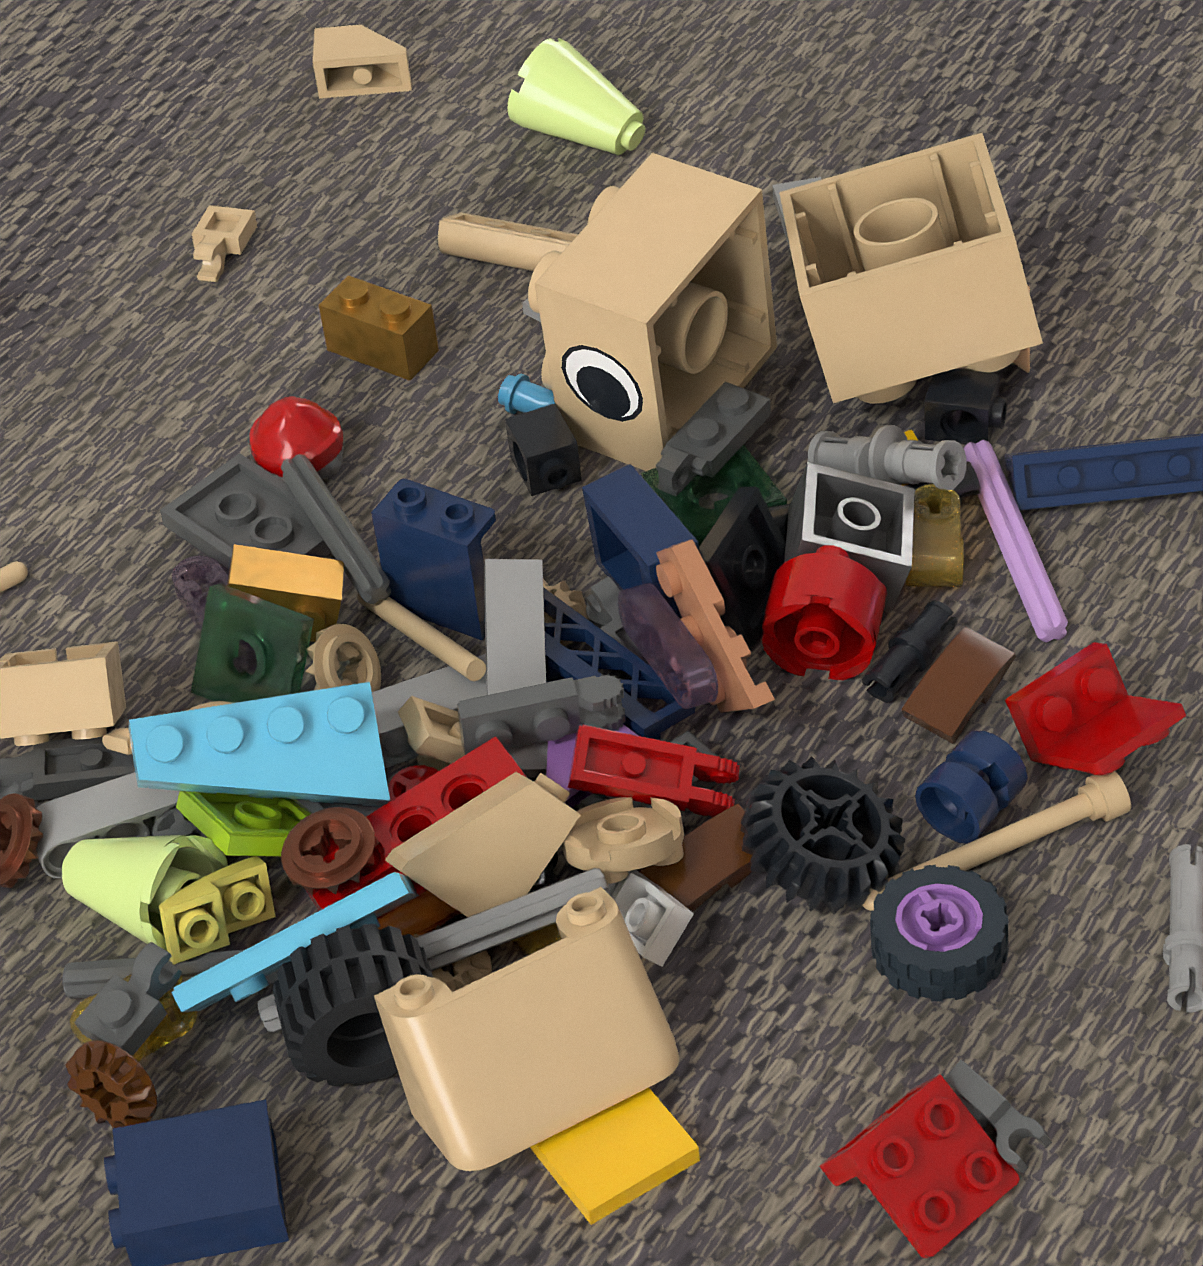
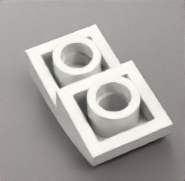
M637 870L628 871L629 874L624 880L608 884L611 897L619 907L637 952L645 959L663 966L694 913Z

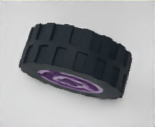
M927 865L923 869L915 871L910 869L903 872L902 876L898 879H891L885 884V890L881 894L878 893L874 900V911L871 910L870 915L872 957L876 959V968L881 976L885 975L889 979V984L895 989H902L908 992V996L917 999L925 997L930 998L931 1001L943 1002V999L954 998L955 1000L967 998V994L974 991L978 993L985 989L987 983L991 979L995 980L1001 973L1002 963L1006 964L1008 956L1007 905L1004 898L998 896L997 888L990 881L988 883L981 879V875L971 870L966 872L960 870L957 866L948 865V867Z

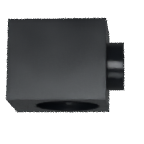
M952 369L933 375L924 400L925 440L940 442L942 440H954L962 445H966L969 442L976 444L981 440L990 443L994 428L1003 429L1007 414V397L999 396V374Z
M555 403L505 419L510 457L531 496L582 481L577 441Z

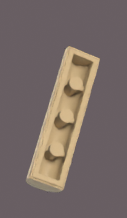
M458 213L439 220L438 246L441 253L534 271L538 262L545 254L554 250L563 252L578 234L467 213Z

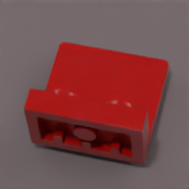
M1096 642L1091 643L1005 699L1031 761L1058 766L1060 769L1068 768L1100 776L1119 769L1125 763L1124 757L1139 747L1151 745L1164 739L1170 733L1169 727L1186 717V712L1180 703L1128 695L1108 645Z
M941 1074L910 1090L819 1166L835 1186L857 1176L860 1182L869 1188L922 1258L934 1256L1018 1184L1020 1180L1017 1172L1001 1157L997 1146Z

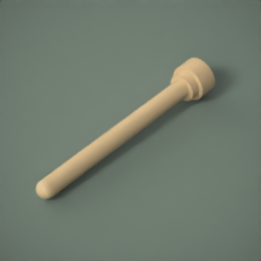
M1116 771L1101 776H1089L1086 778L1085 785L1079 787L1078 795L911 869L915 871L923 869L927 865H936V867H948V865L959 867L960 870L967 871L1084 818L1089 817L1093 821L1102 818L1106 822L1130 812L1131 801L1128 791ZM899 873L893 877L888 878V882L891 879H898L902 876V873ZM870 888L871 892L862 906L869 911H874V900L877 894H881L885 888L881 892Z

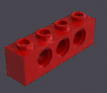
M496 736L366 816L373 826L379 844L373 850L375 865L364 867L360 871L359 883L349 879L339 885L337 894L326 888L320 889L313 895L306 890L307 894L320 911L393 872L403 874L385 860L394 848L513 773L518 772L525 777L527 776ZM333 838L329 839L330 846L327 847V855L323 857L327 864L335 859V852L339 850ZM410 878L418 895L427 891V889ZM389 911V912H387V913L381 915V916L378 917V918L383 917L384 915L390 913L391 911Z

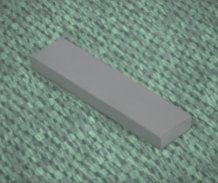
M485 559L484 599L487 695L546 683L542 560ZM548 741L506 749L527 778H537L540 773L546 776Z

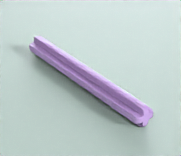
M981 440L976 444L969 442L964 447L967 461L973 466L979 480V500L1035 633L1041 641L1046 643L1053 639L1061 640L1067 634L1065 627L1068 621L993 447L985 440Z

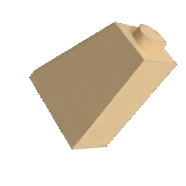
M515 772L394 848L385 860L466 917H470L528 894L581 814L564 803L571 793L544 774L540 773L536 780L532 781Z

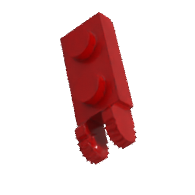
M579 725L567 788L617 798L632 797L633 801L651 804L650 797L659 798L673 803L681 811H685L687 808L694 814L715 817L733 807L735 799L727 793L724 794L710 789L691 786L693 775L699 780L716 782L717 784L736 783V780L738 781L740 765L726 758L697 752L696 747Z

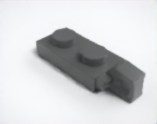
M725 381L666 443L661 451L662 457L656 464L659 477L658 489L677 496L697 474L713 478L770 417V398Z
M103 736L91 739L69 738L51 740L35 744L32 751L22 754L21 757L0 759V799L12 793L34 800L60 798L134 773L133 754L126 755L107 749L102 742Z

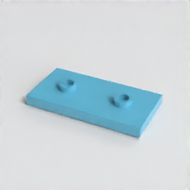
M393 872L174 987V991L171 993L181 1012L200 1011L231 994L235 1002H238L267 987L269 983L265 976L279 970L282 963L290 962V954L298 947L305 948L311 945L310 939L322 933L327 936L337 932L336 928L349 925L350 929L360 928L363 924H377L379 928L378 917L419 895L408 876Z

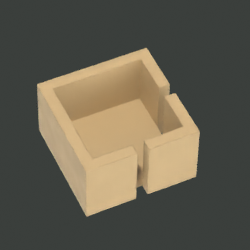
M118 642L67 647V660L62 661L57 660L56 648L8 653L0 658V739L14 737V744L16 746H27L48 742L49 734L71 731L72 739H91L106 735V727L114 726L126 709Z

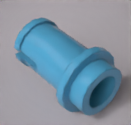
M522 373L516 376L508 375L502 382L498 393L499 404L504 405L506 412L516 414L517 411L526 413L555 403L553 391L531 383L529 377Z

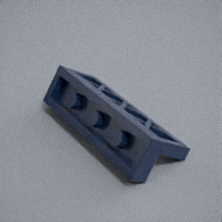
M1203 433L1005 454L1006 470L1011 471L1013 495L1019 510L1203 491Z
M543 587L544 612L556 620V623L544 622L546 683L572 677L573 680L591 676L600 677L599 669L625 671L632 677V680H621L624 688L622 708H625V722L623 725L641 737L660 740L661 732L695 713V698ZM561 641L586 642L594 648V651L569 650L561 644ZM637 698L662 699L669 705L653 713L639 703Z

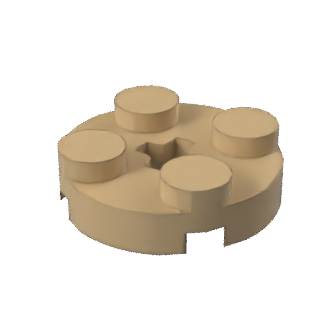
M632 797L614 798L591 804L576 811L581 816L562 843L564 858L570 865L581 870L588 871L593 868H599L604 874L607 884L624 880L629 874L628 871L651 865L665 866L680 861L684 855L682 846L684 830L681 812L673 803L651 797L652 808H634Z

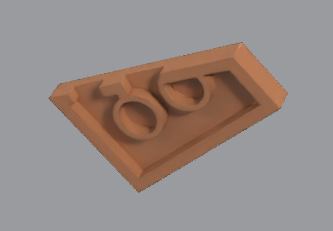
M693 539L656 552L660 564L656 566L659 583L668 597L674 596L682 618L678 619V629L686 647L690 651L695 650L703 669V672L699 674V681L709 703L712 705L717 704L720 712L754 709L775 700L766 681L754 685L746 669V658L750 657L751 652L741 634L737 636L731 627L724 626L720 618L725 613L724 599Z

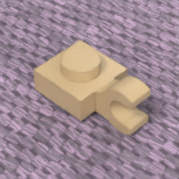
M208 206L192 232L195 248L193 253L194 259L203 260L202 268L197 275L198 280L218 282L224 271L226 255H241L257 228L255 210Z

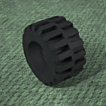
M363 924L360 928L350 929L349 925L336 928L337 932L327 936L322 933L310 939L311 945L305 948L298 947L290 954L291 961L282 963L277 971L278 980L274 981L273 984L275 1004L288 1056L291 1058L294 1068L298 1072H306L307 1078L312 1081L321 1082L327 1080L329 1086L338 1087L353 1083L355 1087L367 1085L370 1081L379 1079L382 1081L392 1078L393 1074L397 1073L398 1070L374 995L395 986L400 980L411 975H425L433 978L424 948L419 947L418 940L411 934L402 935L400 929L392 926L378 929L377 924Z

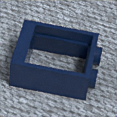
M628 464L582 487L596 564L607 577L609 576L614 581L619 590L629 593L634 598L636 605L646 600L671 636L674 637L680 634L678 619L682 618L674 596L668 597L659 583L656 566L660 564L656 552L693 539L697 549H699L698 541L635 468Z

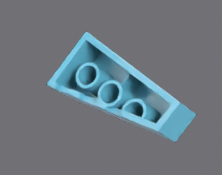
M370 682L129 720V736L139 788L213 794L228 793L249 795V797H277L323 803L363 804L362 806L382 807L390 801Z

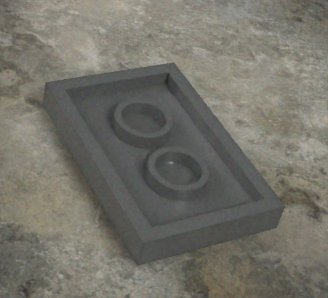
M240 453L160 510L163 525L228 570L230 569L234 544L321 558L331 553V550L288 485Z

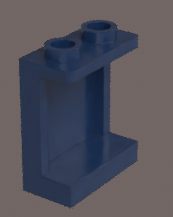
M400 479L371 512L381 568L390 580L391 594L389 597L421 619L483 640L485 638L484 559L481 540L496 522L495 510L408 479Z

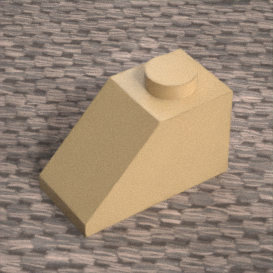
M363 25L315 28L313 67L319 98L412 91L408 56L405 47Z

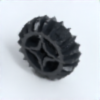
M812 756L801 767L789 760L785 766L781 767L780 771L771 769L769 774L762 779L761 784H758L757 789L752 790L746 803L747 808L741 818L742 826L740 831L744 833L742 851L753 855L751 858V871L767 873L766 889L780 886L786 890V903L798 896L806 900L810 912L818 907L821 902H824L833 914L842 909L845 904L857 910L860 905L866 902L871 892L870 888L881 892L885 888V884L888 883L887 879L895 876L900 867L898 862L904 851V842L906 840L900 835L903 819L892 814L894 799L879 798L877 796L878 782L864 784L859 780L858 768L847 774L839 771L835 759L826 765L825 768H821Z

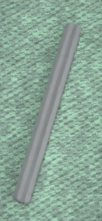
M593 868L418 936L416 939L418 940L419 947H423L426 952L432 972L555 924L558 912L572 897L578 894L591 892L599 887H602L610 896L611 892L602 871L599 868ZM274 993L262 997L258 1001V1010L264 1026L272 1033L282 1030Z

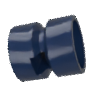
M972 731L947 755L945 762L938 765L917 787L915 794L917 807L924 819L934 830L955 842L970 843L981 836L996 819L998 811L1006 808L1025 787L1028 779L1026 766L1019 754L997 735L986 731Z

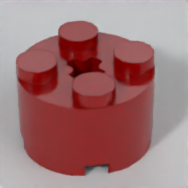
M834 545L821 546L817 549L816 553L799 555L786 561L775 573L763 618L762 643L765 652L778 666L797 676L804 677L807 668L830 671L828 679L846 680L857 676L869 666L876 648L887 597L885 585L865 566L850 559L844 549Z

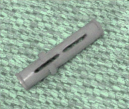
M1190 844L1178 846L1169 854V865L1171 867L1170 935L1166 937L1165 944H1163V959L1169 965L1167 1002L1172 1008L1180 1011L1182 1007V992L1186 991L1187 1013L1203 1009V848L1200 846L1196 847L1195 865H1192L1190 863Z

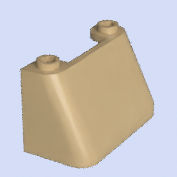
M602 887L572 897L558 912L556 924L562 937L561 940L452 992L444 982L437 978L425 975H411L400 980L395 986L374 995L411 1113L449 1163L457 1169L477 1171L491 1167L664 1080L678 1067L680 1057L664 1012L616 901Z

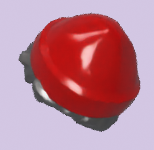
M295 396L279 399L270 404L251 427L249 435L251 461L284 481V472L281 469L282 462L285 459H293L297 454L304 455L309 459L321 479L335 475L340 469L343 461V430L339 420L333 413L311 400Z

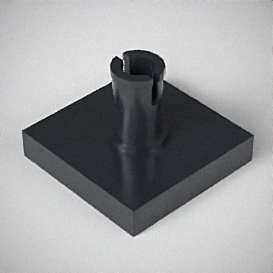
M758 487L738 488L698 549L724 599L725 613L720 616L724 626L731 627L737 636L741 634L748 647H753L763 631V618L776 571L784 564L786 548L782 534Z

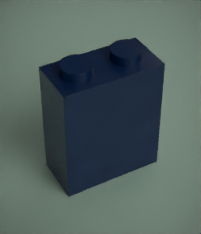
M266 1099L113 1128L115 1155L104 1157V1167L110 1195L118 1194L119 1208L108 1211L109 1226L114 1248L126 1247L132 1266H163L289 1241L277 1141Z

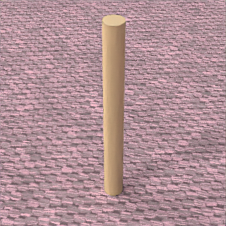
M358 593L357 599L360 604L470 681H478L484 676L486 672L484 661L392 598L388 597L386 600L380 599L375 604H368Z

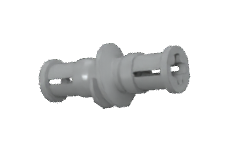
M885 425L879 428L873 438L866 436L844 438L834 431H820L813 437L808 449L809 463L898 485L902 483L919 484V482L933 483L940 490H954L964 479L967 459L960 443L954 440H942L934 445L924 444L918 440H907L902 429L895 425Z

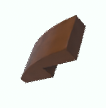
M965 626L944 649L912 692L902 708L903 716L954 744L980 702L987 703L1016 658L1015 653Z
M736 804L684 836L682 842L684 855L680 861L671 865L644 867L639 873L661 887L691 912L696 910L726 883L731 888L735 887L753 872L751 871V858L753 855L742 851L744 833L740 829L742 826L741 818L745 812L739 804Z

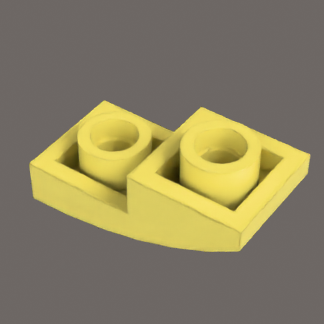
M252 856L219 869L184 887L159 905L167 951L172 956L169 961L177 964L230 945L228 933L276 917L267 867L262 859L258 856Z

